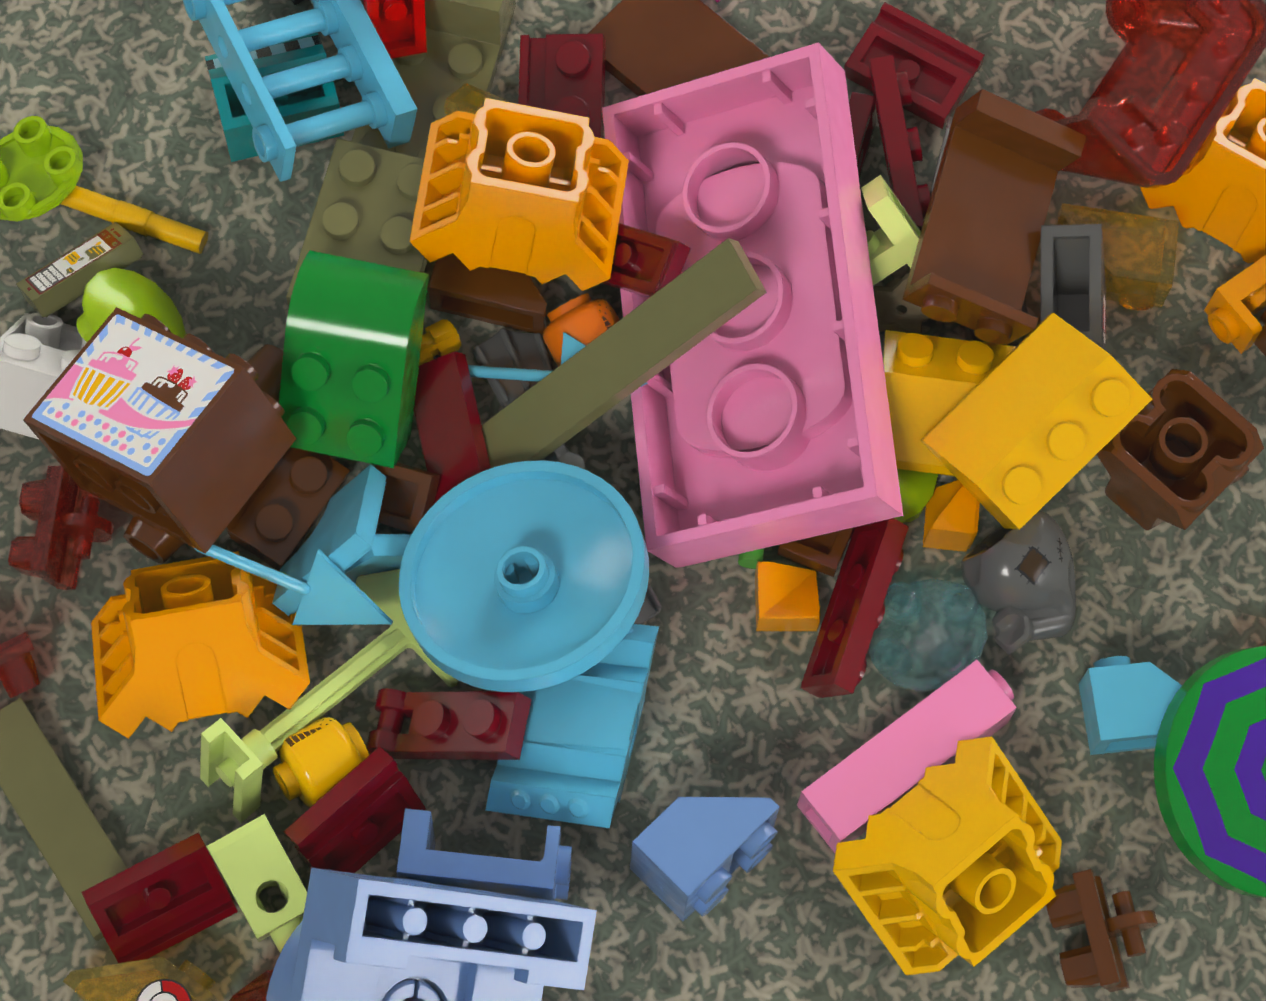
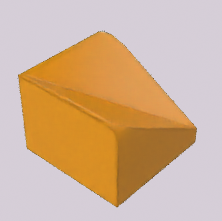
M959 480L934 489L933 497L926 504L922 547L962 552L970 549L978 532L980 502Z
M757 561L755 570L756 631H817L820 622V606L815 570L775 562Z

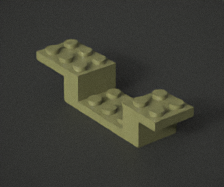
M425 0L427 53L392 59L417 107L411 140L408 143L388 148L379 129H372L369 125L356 128L352 141L337 138L286 296L288 307L297 274L310 250L424 273L427 259L409 240L430 125L432 122L453 112L462 111L475 114L478 109L484 106L485 98L489 97L516 7V0Z

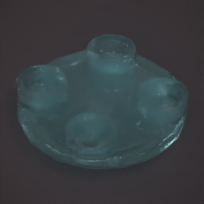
M936 578L915 581L910 584L898 582L889 586L884 600L885 614L883 620L874 631L869 645L871 660L883 677L899 688L915 692L937 690L975 660H980L987 641V621L983 609L969 587Z

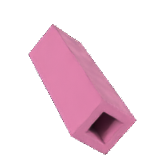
M975 660L801 791L797 803L798 808L835 853L837 843L853 841L866 832L869 815L881 814L918 784L917 782L925 776L926 767L954 764L958 741L991 737L1008 724L1017 708L1012 702L1014 699L1012 689L997 671L991 669L987 672L981 663Z

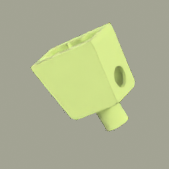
M263 814L209 844L207 848L258 942L271 936L278 951L281 953L287 940L303 920L307 891L268 819ZM267 887H279L287 902L281 910L267 912L258 896Z

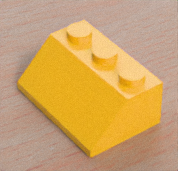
M1053 312L920 441L1004 528L1020 530L1152 398L1107 351Z
M885 330L882 357L897 469L954 476L920 440L1016 346Z

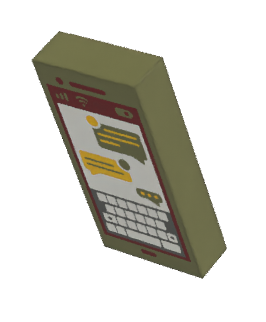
M114 222L19 281L16 285L25 300L42 318L48 317L83 295L85 285L99 271L111 268L124 269L142 258L141 256L144 254L135 238L117 222Z

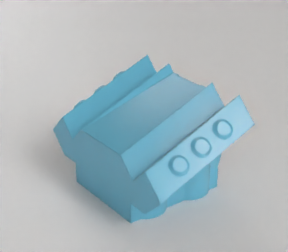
M633 624L629 632L612 652L584 673L551 687L520 692L532 699L520 760L497 761V766L490 783L485 811L610 828L617 802L620 803L645 702L647 682L659 626Z

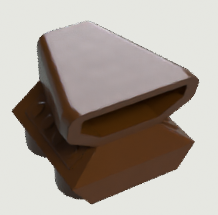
M1171 369L1165 377L1158 380L1155 387L1148 393L1152 400L1096 454L1111 476L1105 488L1106 496L1145 530H1150L1163 522L1186 530L1226 487L1241 480L1249 472L1248 465L1264 449L1257 428L1196 375L1187 370Z

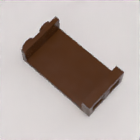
M981 89L955 109L902 300L921 307V312L933 320L941 322L954 321L975 330L974 334L976 337L991 344H1009L1035 330L1038 318L1021 310L1041 239V225H1044L1058 171L1081 157L1086 135L984 89Z

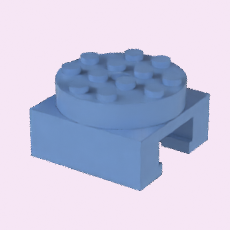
M311 867L303 920L287 940L276 961L270 978L266 1001H541L544 986L584 990L597 910L544 898L432 884L410 878L379 877Z

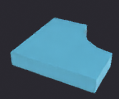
M370 464L331 497L325 513L313 533L298 552L281 567L280 572L307 583L319 549L343 573L369 552L373 547L386 486V476ZM277 584L272 604L289 616L297 612L302 594Z

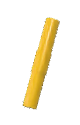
M77 185L61 203V205L106 220L112 224L117 222L127 230L144 236L148 235L198 254L202 253L208 241V232Z

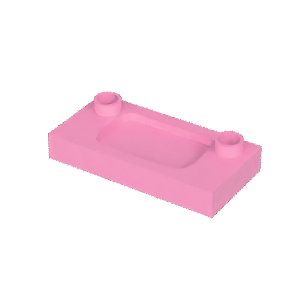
M818 42L602 107L605 139L610 140L629 160L619 223L679 241L690 247V252L681 273L727 238L739 241L767 292L647 381L648 384L639 387L631 393L647 551L673 567L679 568L903 516L845 70ZM620 289L623 317L648 298Z

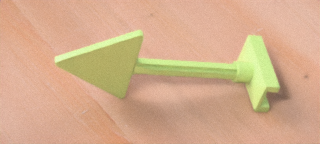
M400 569L361 575L357 577L355 583L393 621L386 631L296 701L290 710L286 709L260 731L253 729L240 739L224 720L220 718L201 733L200 779L207 787L219 778L229 787H234L233 815L240 823L260 807L263 770L278 758L277 752L280 750L284 740L322 717L405 649H413L447 686L454 687L457 685V679L442 671L426 656L415 640L404 618L399 596Z

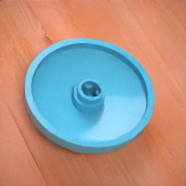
M544 460L513 462L482 471L453 487L419 521L406 545L399 572L400 604L404 618L423 652L437 667L448 675L468 685L491 691L524 692L539 690L563 683L584 673L610 654L623 640L638 617L644 603L649 580L648 551L641 528L631 507L623 496L601 477L585 469L561 462Z

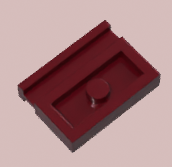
M884 2L875 21L871 22L845 63L844 70L847 79L872 91L869 75L870 58L893 54L896 72L906 70L910 84L912 105L904 106L903 108L943 129L948 121V117L951 116L968 89L972 78L981 68L985 55Z
M546 34V38H530L529 35H520L518 104L590 118L589 127L594 137L604 139L602 113L605 99L606 40L604 34Z
M380 746L283 831L294 843L296 850L310 869L312 867L356 873L402 831L405 808L426 810L405 775L397 768L398 764Z
M199 832L81 892L122 972L238 912Z

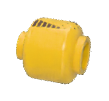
M326 716L312 722L284 740L279 750L281 763L273 767V773L280 789L289 801L299 796L302 802L310 808L365 760L369 753L360 734L351 722L341 724L336 719Z

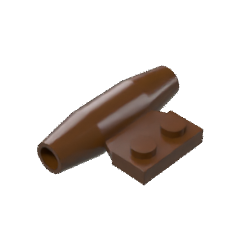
M265 344L247 362L259 375V378L256 380L259 388L279 403L283 350L276 346ZM290 447L225 528L230 536L229 538L280 572L281 567L289 560L324 511L330 498L336 494L344 483L350 470L329 455ZM134 516L124 533V538L132 547L147 558L160 564H164L184 544V542Z

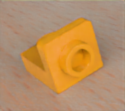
M1266 255L1218 287L1204 309L1208 315V323L1213 333L1226 344L1232 343L1240 354L1251 348L1262 331L1261 324L1253 315L1266 307Z

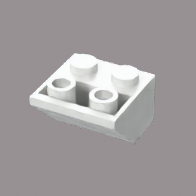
M25 313L0 337V429L38 439L23 419L87 343L79 334L77 327L64 324L61 318L53 314L42 318L38 313Z

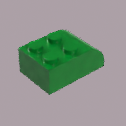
M311 250L307 253L297 274L291 295L283 350L279 404L285 411L281 418L296 437V440L290 447L389 468L395 467L411 437L429 274Z

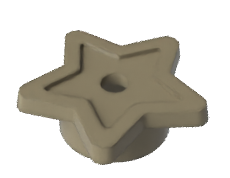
M906 274L903 278L890 281L884 287L873 285L879 332L897 330L906 333H922V322L929 319V317L921 312V307L902 300L909 274ZM898 305H904L907 308V310L905 312H900L899 310H897L896 307Z

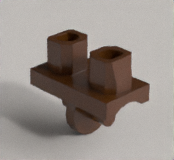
M1092 869L1073 873L1074 884L1055 890L1056 897L1046 904L1049 919L1055 930L1058 931L1085 924L1090 942L1089 946L1059 953L1065 983L1071 988L1101 986L1110 992L1130 988L1117 937L1122 936L1127 957L1145 954L1146 950L1141 931L1153 928L1158 924L1155 911L1143 910L1136 912L1131 892L1122 891L1112 895L1117 916L1111 917L1102 878L1094 876Z

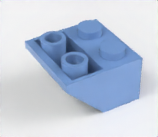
M678 797L632 841L630 869L682 921L695 910L703 917L728 893L729 889L726 885L732 878L731 874L739 866L748 873L771 851L773 845L770 842L778 833L774 828L780 806L771 798Z

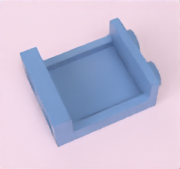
M405 808L396 872L397 877L410 878L432 884L530 896L553 901L555 899L567 900L571 874L572 846L560 845L561 827L548 825L544 857L540 861L435 850L436 841L431 811Z

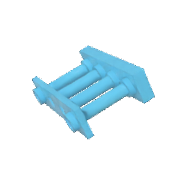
M183 0L189 18L192 21H200L253 127L252 138L259 158L264 163L270 161L280 182L291 179L296 147L366 125H369L372 129H379L388 148L410 142L417 107L360 0H312L314 9L240 30L237 29L226 6L245 0ZM317 32H321L324 36L330 35L338 50L335 56L261 77L249 53ZM345 78L348 82L354 81L362 96V102L289 124H285L273 100L274 98Z

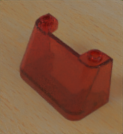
M1106 0L1105 13L1108 23L1126 45L1079 114L1066 118L1054 109L1045 108L1035 111V113L1086 135L1081 157L1060 171L1152 189L1176 182L1183 175L1266 48V4L1263 0Z

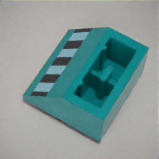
M318 32L249 52L261 77L327 58ZM217 55L205 56L231 162L258 156L252 138L253 127ZM333 81L273 99L285 124L340 108ZM344 132L320 140H316L307 144L344 136Z

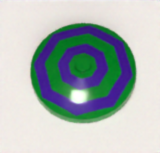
M1266 646L1235 650L1221 655L1199 668L1184 682L1170 702L1161 721L1154 751L1153 770L1155 791L1162 818L1177 847L1188 861L1210 880L1228 890L1251 897L1266 898Z

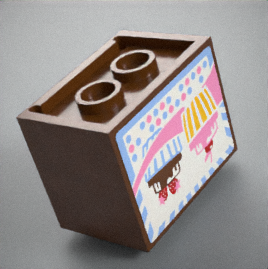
M117 307L23 419L81 489L205 554L296 440V437L281 418L285 413L284 409L274 398L259 388L256 384V380L259 378L257 371L244 359L233 353H229L224 358L215 354L205 342L190 333H186L181 338L173 334L161 321L149 314H144L141 318H138Z

